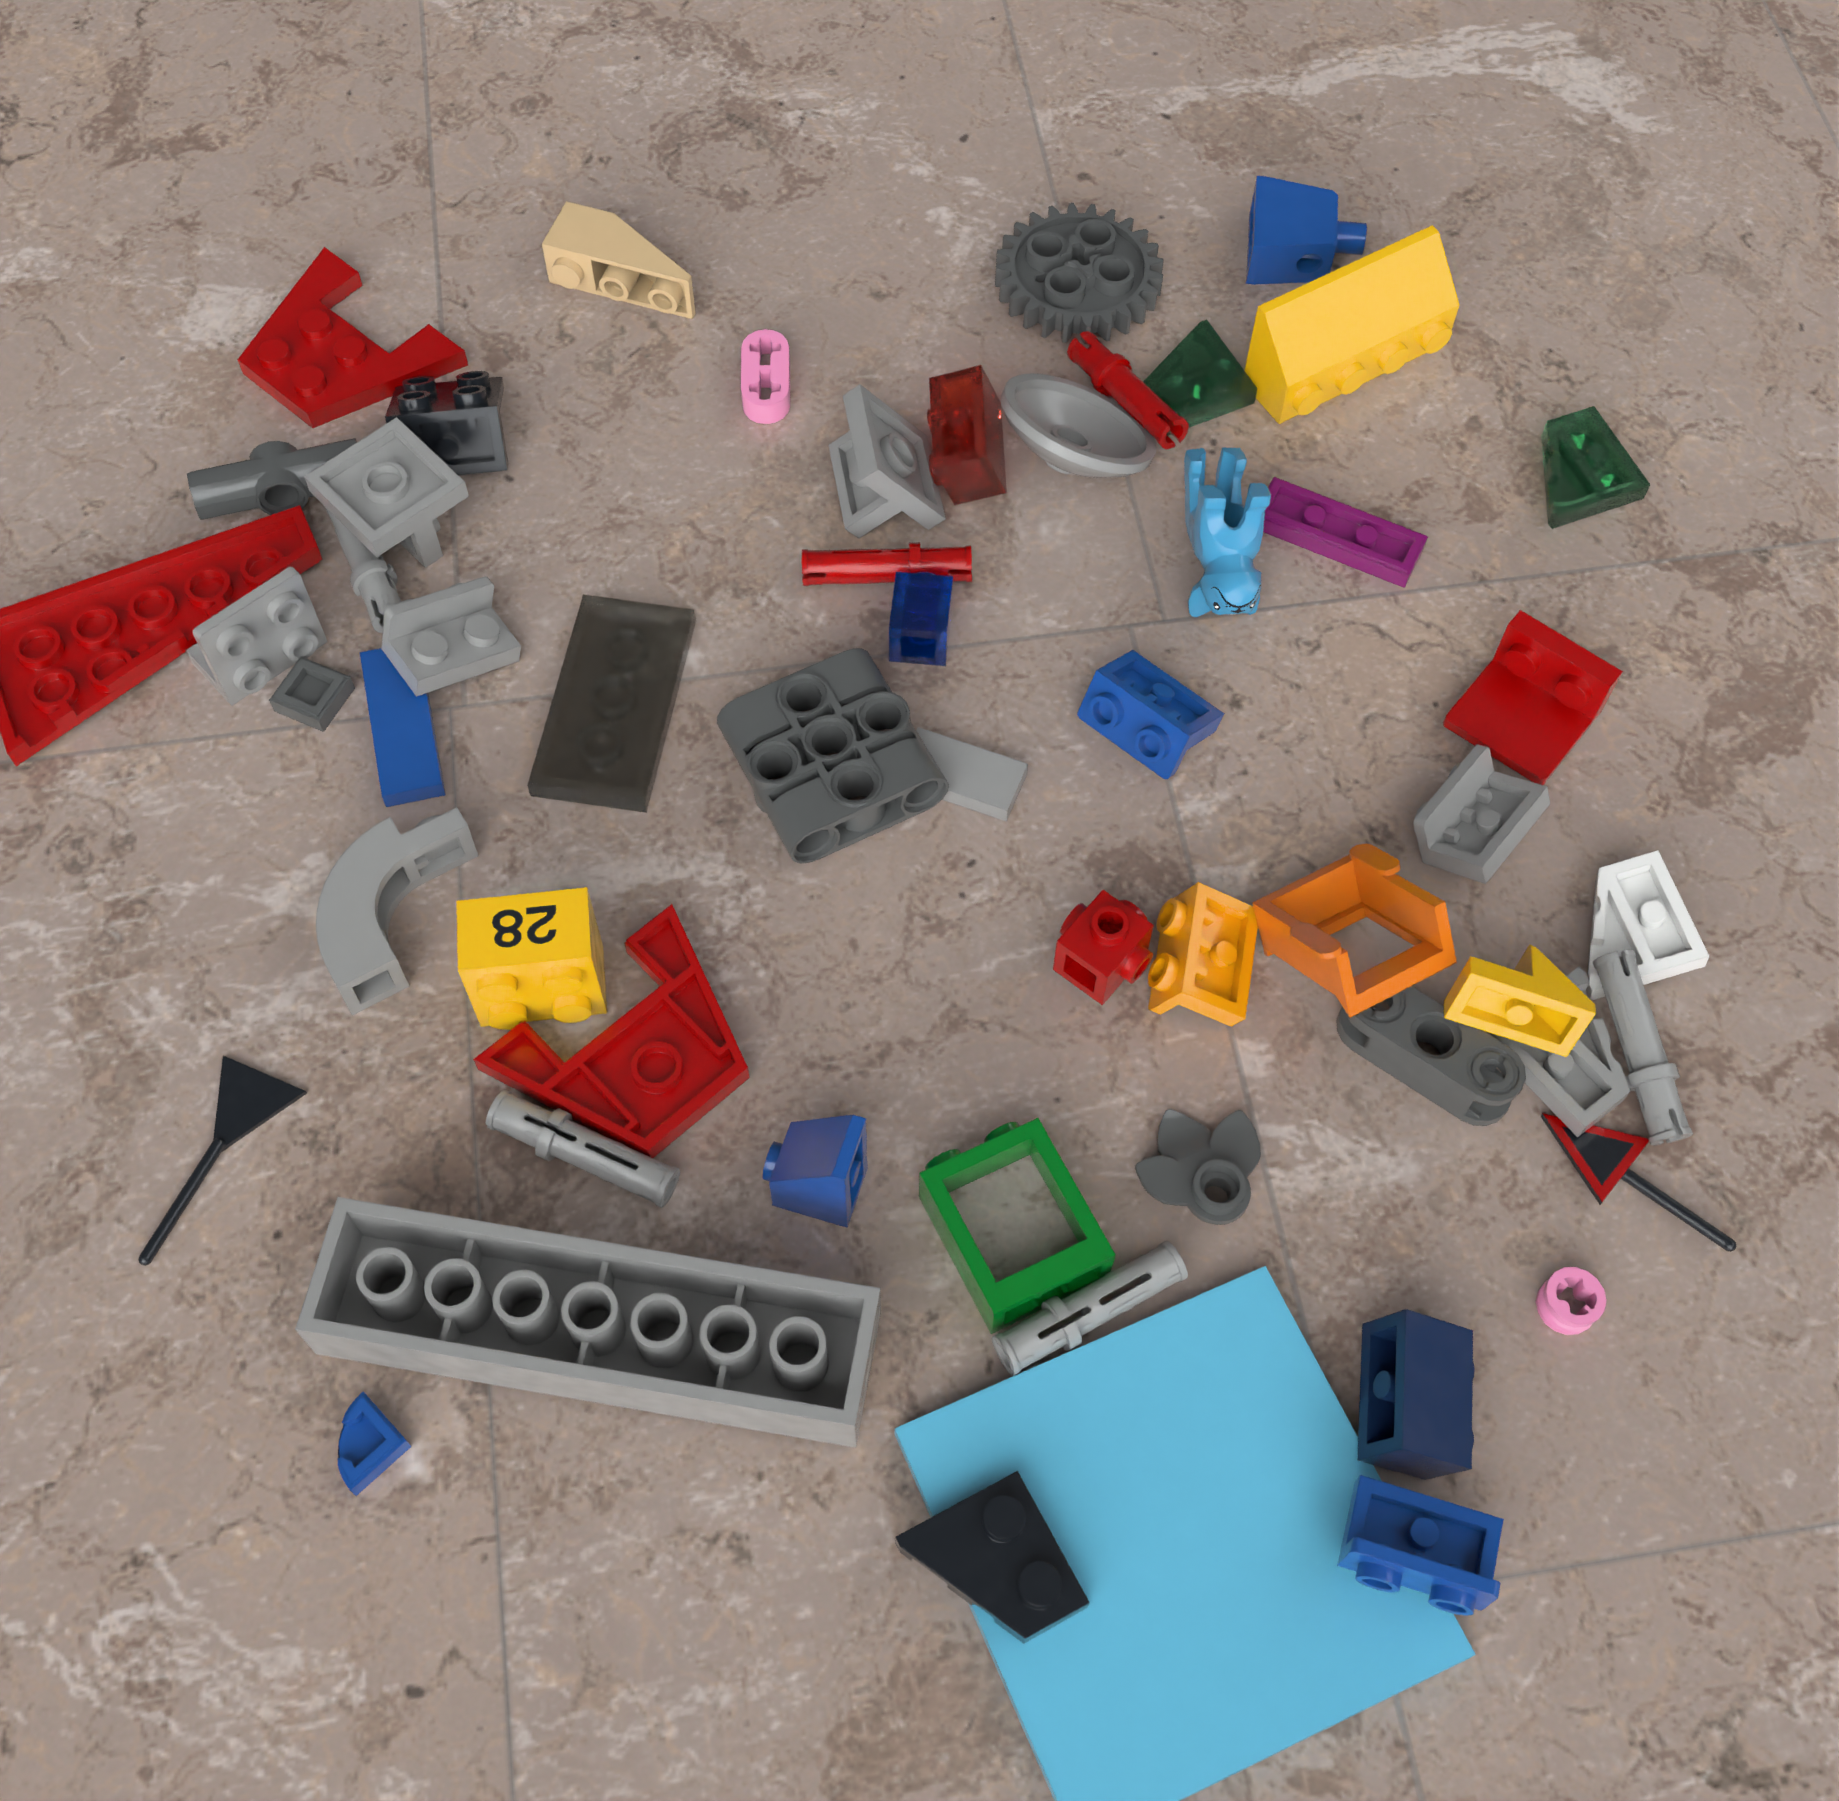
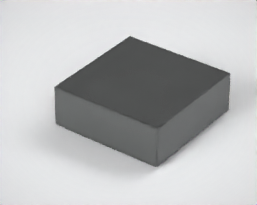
M300 657L269 701L274 712L324 732L355 687L350 676Z

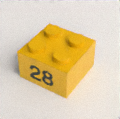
M587 887L456 901L458 972L481 1027L491 1026L496 1029L511 1030L520 1022L550 1019L564 1023H576L588 1019L591 1015L607 1013L603 944Z

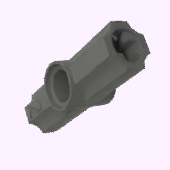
M353 438L299 450L287 442L268 441L252 450L249 456L250 460L191 471L187 473V478L197 514L200 520L256 508H260L269 515L298 505L303 509L308 502V498L314 497L308 489L304 476L356 444L357 440Z

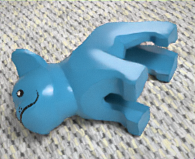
M1222 447L1216 471L1215 485H1204L1206 451L1204 448L1186 450L1184 457L1185 522L1194 554L1204 568L1201 580L1193 586L1188 599L1189 613L1193 617H1199L1209 611L1218 615L1254 614L1260 601L1262 585L1261 572L1254 568L1253 559L1260 550L1265 510L1270 505L1271 493L1264 483H1250L1245 505H1242L1241 479L1247 464V458L1241 448Z

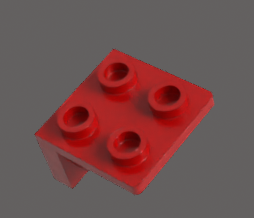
M1519 610L1507 625L1493 659L1447 713L1443 725L1474 746L1479 744L1489 747L1493 758L1531 782L1544 785L1602 712L1623 671L1522 610Z

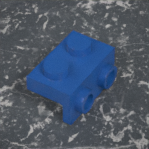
M1360 1475L1354 1484L1337 1566L1356 1571V1581L1367 1587L1385 1592H1399L1400 1587L1404 1586L1429 1594V1604L1440 1610L1458 1615H1473L1474 1609L1482 1611L1496 1601L1499 1596L1501 1583L1493 1580L1504 1519Z

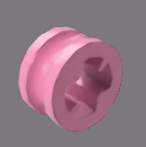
M1564 1267L1554 1272L1538 1290L1536 1306L1538 1314L1547 1326L1556 1332L1574 1335L1589 1329L1605 1311L1607 1300L1604 1288L1591 1273L1577 1267ZM1567 1287L1573 1289L1574 1299L1584 1301L1586 1304L1576 1314L1570 1313L1568 1302L1557 1298Z

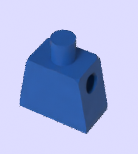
M1256 176L1249 212L1246 284L1307 283L1330 273L1335 253L1363 254L1367 224L1338 221V194L1333 190L1266 176Z

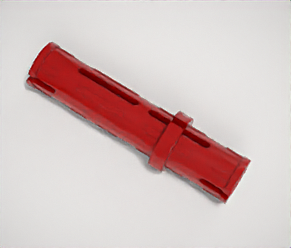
M1089 331L1080 333L1081 339L1089 345L1088 349L1076 337L1071 341L1067 350L1068 358L1091 377V383L1096 391L1105 396H1111L1157 440L1162 448L1171 449L1176 446L1175 442L1167 436L1168 432L1180 443L1184 440L1189 429V423L1132 372V367L1129 365L1130 362L1123 355L1113 354Z
M920 542L909 543V548L802 549L803 586L910 583V588H921V582H972L971 545L965 547L920 548Z

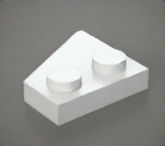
M1658 850L1607 865L1598 870L1595 883L1587 972L1590 984L1586 989L1587 996L1591 1001L1605 997L1593 961L1608 953L1618 951L1619 956L1622 957L1621 952L1623 950H1634L1635 960L1643 985L1706 966L1709 954Z

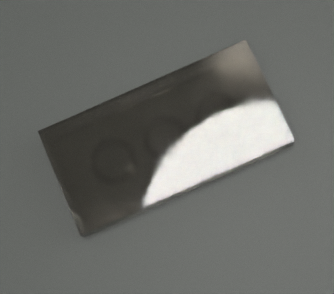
M583 594L527 786L530 796L647 813L696 624L694 609Z

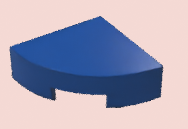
M364 1391L352 1402L342 1421L344 1425L338 1445V1469L343 1481L355 1496L362 1492L412 1447Z

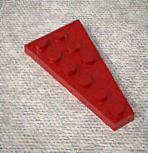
M295 506L1 608L0 733L7 754L15 766H18L185 653L187 649L197 643L192 633L194 628L286 568L293 567L299 574H302L323 560L301 506Z

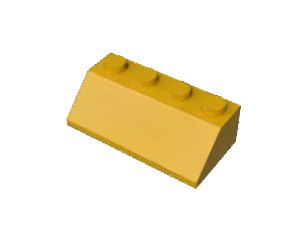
M1433 225L1258 306L1242 383L1278 424L1297 415H1307L1320 404L1341 394H1350L1356 391L1363 383L1384 373H1394L1405 363L1423 354L1435 353L1448 343L1452 336V327L1460 305L1439 231Z

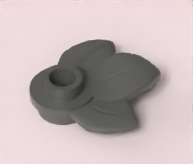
M1166 1110L1157 1135L1160 1156L1143 1159L1135 1165V1170L1142 1186L1148 1194L1163 1204L1187 1206L1203 1222L1213 1225H1225L1236 1221L1244 1214L1248 1207L1251 1188L1247 1178L1256 1168L1261 1157L1260 1142L1251 1120L1242 1110H1237L1225 1117L1214 1131L1211 1132L1207 1127L1176 1110ZM1211 1186L1220 1187L1226 1192L1228 1199L1220 1203L1214 1202L1206 1196L1205 1189Z

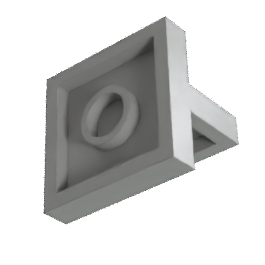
M861 384L844 394L843 400L850 431L828 446L845 530L857 538H861L901 511L928 530L944 521L946 518L927 435Z
M397 417L304 476L309 491L376 557H379L400 543L425 568L443 557L436 534L441 530L437 517L469 497L465 481Z

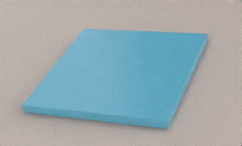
M1266 1266L894 1428V1435L930 1517L1018 1471L1090 1602L1085 1610L1024 1644L996 1624L991 1615L977 1605L969 1604L1054 1801H1181L1476 1655L1455 1615L1430 1605L1428 1602L1429 1594L1404 1586L1400 1587L1399 1592L1376 1590L1356 1581V1571L1337 1566L1355 1481L1360 1475L1379 1481L1382 1480L1373 1465L1357 1461L1358 1436Z

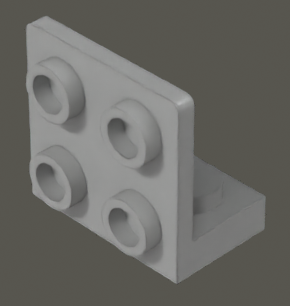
M288 567L194 628L192 633L197 643L186 651L193 665L233 706L249 694L261 690L268 681L294 665L300 657L309 658L316 649L328 641L301 575L293 567Z

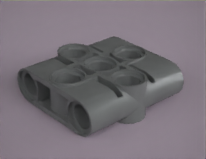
M862 648L843 651L737 697L727 703L717 716V725L752 786L756 805L762 812L768 815L792 860L800 864L819 860L929 810L945 797L949 789L946 778L911 723L907 702L900 695L892 692L868 651ZM884 729H892V730H888V731H885V732H884V731H880V730H884ZM832 752L838 753V754H834V755H831V756L825 755V754H829V753H832ZM785 776V777H783V778H781V779L770 780V779H772V778H774V777ZM857 796H864V797H865L864 799L857 800V801H856V800H849L850 798L857 797Z

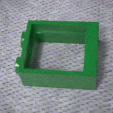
M1039 1118L1021 1126L1018 1122H1009L1001 1125L985 1137L984 1143L963 1153L959 1149L943 1152L930 1160L925 1166V1170L919 1173V1198L991 1334L1042 1310L1041 1304L1045 1300L1053 1296H1058L1062 1300L1111 1272L1116 1254ZM1030 1155L1078 1243L996 1282L949 1193Z

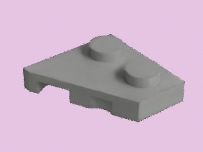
M1577 967L1567 977L1587 996L1585 990L1590 982L1586 972ZM1595 1016L1593 1017L1567 1057L1491 1034L1492 1037L1504 1043L1519 1055L1525 1066L1526 1080L1524 1083L1577 1137L1623 1102L1631 1092L1621 1064L1615 1060L1611 1053L1610 1044L1612 1040L1603 1018L1596 1019Z

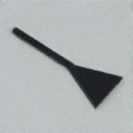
M223 1056L213 1141L139 1255L138 1261L141 1265L146 1266L152 1262L221 1152L306 1095L307 1092Z

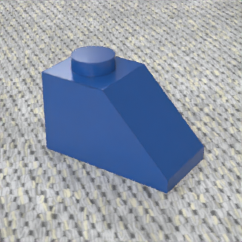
M845 1115L791 1122L783 1144L775 1141L772 1143L764 1164L762 1178L769 1181L772 1206L848 1228L868 1169L866 1118L856 1115Z

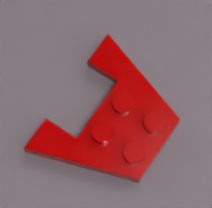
M325 247L237 359L243 374L311 428H315L392 397L395 387L402 386V381L417 376H431L436 379L468 366L465 350L430 324L388 353L331 310L332 307L363 285L359 272Z
M672 904L627 938L624 943L627 954L659 985L656 990L565 1062L524 1021L520 1022L473 1059L477 1069L554 1110L560 1108L572 1114L573 1120L651 1158L657 1156L750 1078L748 1066Z

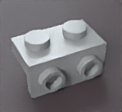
M1477 744L1462 762L1453 767L1444 784L1429 801L1420 806L1416 813L1413 825L1422 862L1486 884L1550 805L1548 787L1494 771L1490 748Z

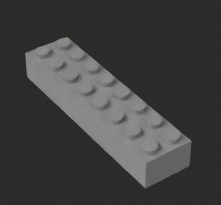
M337 1197L295 1330L314 1353L318 1355L856 1448L881 1317V1288Z

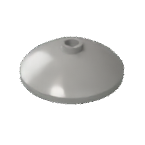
M1021 374L1009 379L1001 394V406L1010 426L1032 452L1043 459L1049 467L1060 473L1091 478L1126 477L1148 468L1156 454L1157 447L1154 437L1116 401L1082 384L1045 374Z

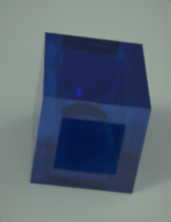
M896 572L889 622V662L946 666L952 615L953 576L935 575L929 572Z

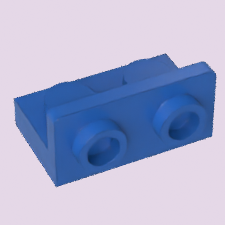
M1134 650L1096 670L1077 713L1079 719L1163 779H1168L1176 773L1188 749L1216 732L1225 714Z

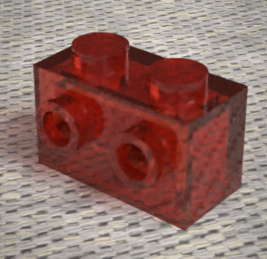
M982 365L929 378L930 408L927 410V421L932 435L933 451L929 455V465L936 486H944L954 505L1007 493L1001 402Z

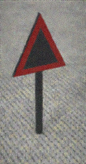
M1542 1113L1541 1118L1599 1205L1603 1203L1619 1180L1622 1179L1724 1250L1732 1252L1736 1249L1737 1244L1735 1240L1629 1169L1649 1143L1648 1138L1594 1125L1577 1137L1558 1117Z

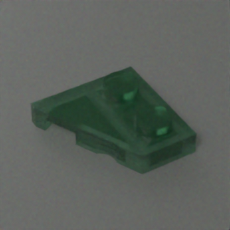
M1207 319L1199 322L1143 381L1179 416L1186 419L1189 423V428L1254 404L1257 394V387Z
M1595 406L1546 422L1541 440L1547 520L1551 529L1644 499L1651 484Z

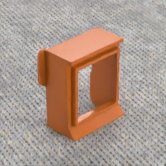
M1371 844L1356 845L1350 849L1349 855L1252 902L1264 954L1266 956L1276 955L1334 994L1350 1018L1457 963L1445 901L1395 874L1401 869L1400 861ZM1367 917L1414 945L1408 950L1353 977L1348 952L1341 947V943L1330 935Z

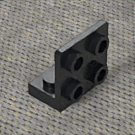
M470 371L457 375V381L435 383L434 377L417 376L402 381V386L395 387L385 415L386 424L397 417L457 475L508 470L509 463L500 415L504 391L502 377H489V373L486 371Z

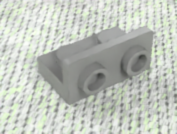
M481 577L466 583H457L447 589L415 599H407L385 609L382 650L416 697L519 662L521 645L492 608L494 585L488 577Z

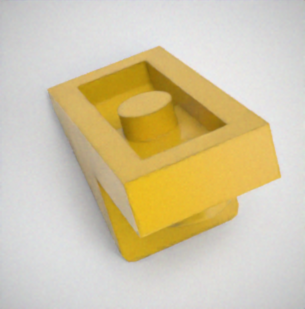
M1531 944L1525 950L1514 970L1470 956L1444 999L1445 1019L1564 1057L1569 1055L1596 1014V1005L1538 948Z

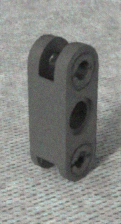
M1412 986L1351 1018L1342 1007L1336 1020L1337 1032L1342 1042L1348 1048L1461 1121L1473 1126H1488L1497 1123L1507 1113L1512 1100L1520 1093L1526 1080L1525 1066L1519 1055L1510 1047L1483 1030L1445 1019L1444 1006ZM1417 1042H1426L1433 1045L1439 1050L1441 1055H1431L1424 1052Z

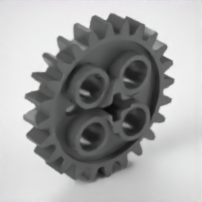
M1069 203L1066 214H1060L1054 206H1049L1048 218L1044 219L1032 212L1029 216V226L1016 222L1013 235L1003 236L1002 249H997L995 287L1000 288L999 301L1009 303L1010 317L1024 314L1023 327L1025 329L1033 327L1038 323L1041 324V337L1043 338L1057 330L1061 331L1062 343H1067L1072 333L1080 334L1089 331L1092 333L1098 332L1106 342L1110 341L1112 328H1116L1126 335L1130 331L1131 321L1143 324L1145 322L1146 310H1155L1157 296L1161 294L1163 282L1162 270L1164 260L1157 257L1159 245L1158 243H1147L1149 232L1147 229L1132 232L1133 218H1127L1120 223L1116 222V210L1114 209L1109 210L1104 216H1099L1096 214L1095 204H1091L1085 213H1078L1075 204Z

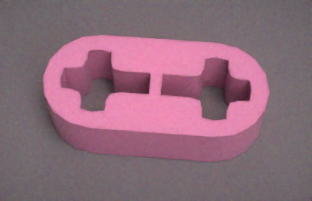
M764 329L749 334L743 340L741 347L742 407L744 414L756 423H776L788 414L790 408L789 345L787 339L781 333L774 330ZM771 354L770 365L760 364L761 355ZM761 388H771L770 399H761Z

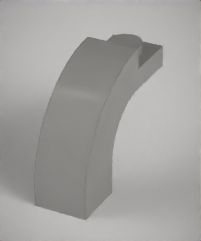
M457 807L442 815L430 816L419 822L414 829L403 834L399 833L393 820L389 817L356 839L331 869L324 883L317 907V942L323 961L352 1016L409 987L407 979L388 941L389 924L399 903L418 886L479 856L469 827Z

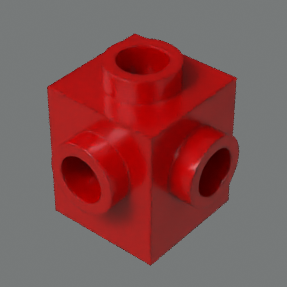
M1102 890L1088 907L1083 903L1078 904L1065 919L1060 929L1062 936L1056 943L1053 970L1103 1005L1124 980L1133 984L1148 967L1153 957V953L1148 948L1154 925L1147 920L1145 914L1135 904L1127 900H1118L1105 890Z

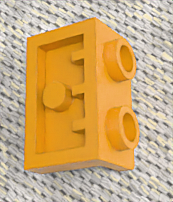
M1197 882L1176 897L1167 900L1159 912L1156 922L1157 931L1160 932L1157 954L1148 973V985L1151 987L1148 1009L1161 1015L1173 1007L1181 1005L1232 1027L1246 1019L1258 924L1253 906Z

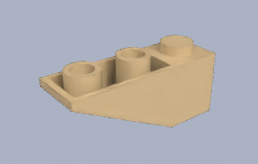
M568 201L565 202L542 242L549 283L608 297L616 301L655 309L662 313H670L690 319L694 318L696 312L692 278L689 273L615 213Z

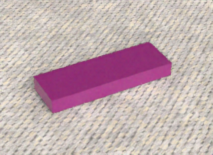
M1273 477L1268 486L1271 500L1270 505L1265 510L1264 533L1405 588L1425 548L1428 536Z

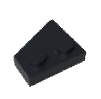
M1018 1471L895 1537V1544L901 1554L909 1560H916L948 1584L947 1588L970 1605H977L991 1615L996 1624L1023 1644L1085 1610L1090 1603Z

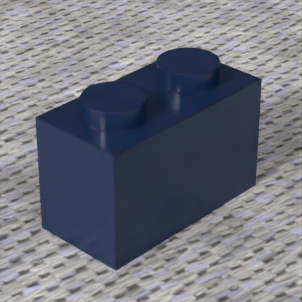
M1408 1309L1362 1324L1357 1461L1424 1480L1472 1469V1449L1474 1445L1472 1400L1475 1372L1473 1363V1330Z

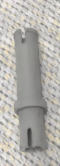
M325 507L352 572L350 582L354 593L358 597L362 596L374 630L383 633L385 609L401 602L396 588L398 578L395 570L390 563L386 564L382 555L376 557Z
M1623 950L1621 952L1622 957L1619 956L1618 951L1598 957L1593 961V965L1597 969L1630 1073L1625 1077L1630 1091L1636 1092L1649 1133L1650 1145H1661L1665 1139L1667 1143H1671L1692 1136L1693 1131L1689 1127L1675 1084V1080L1680 1078L1678 1068L1675 1063L1668 1062L1635 960L1634 950Z
M506 1089L502 1090L491 1104L485 1122L487 1128L493 1131L497 1130L534 1147L536 1156L549 1162L556 1157L606 1182L615 1184L650 1200L661 1208L668 1203L673 1195L681 1171H679V1168L671 1167L618 1141H614L572 1122V1114L560 1108L552 1113L511 1094L512 1092Z
M1164 1241L1157 1248L1105 1274L1103 1277L1062 1300L1058 1296L1045 1300L1041 1304L1042 1311L1018 1323L1009 1330L992 1336V1343L998 1358L1007 1372L1014 1376L1020 1373L1021 1369L1062 1347L1066 1351H1071L1081 1345V1336L1120 1314L1131 1310L1136 1305L1158 1294L1174 1283L1187 1279L1188 1273L1185 1263L1177 1249L1169 1241ZM1140 1277L1141 1282L1100 1304L1099 1300L1102 1297ZM1077 1311H1081L1082 1314L1078 1318L1042 1338L1038 1337L1041 1331L1064 1320Z

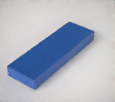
M382 648L360 652L381 795L385 806L391 807L446 795L429 694L426 693L416 697Z

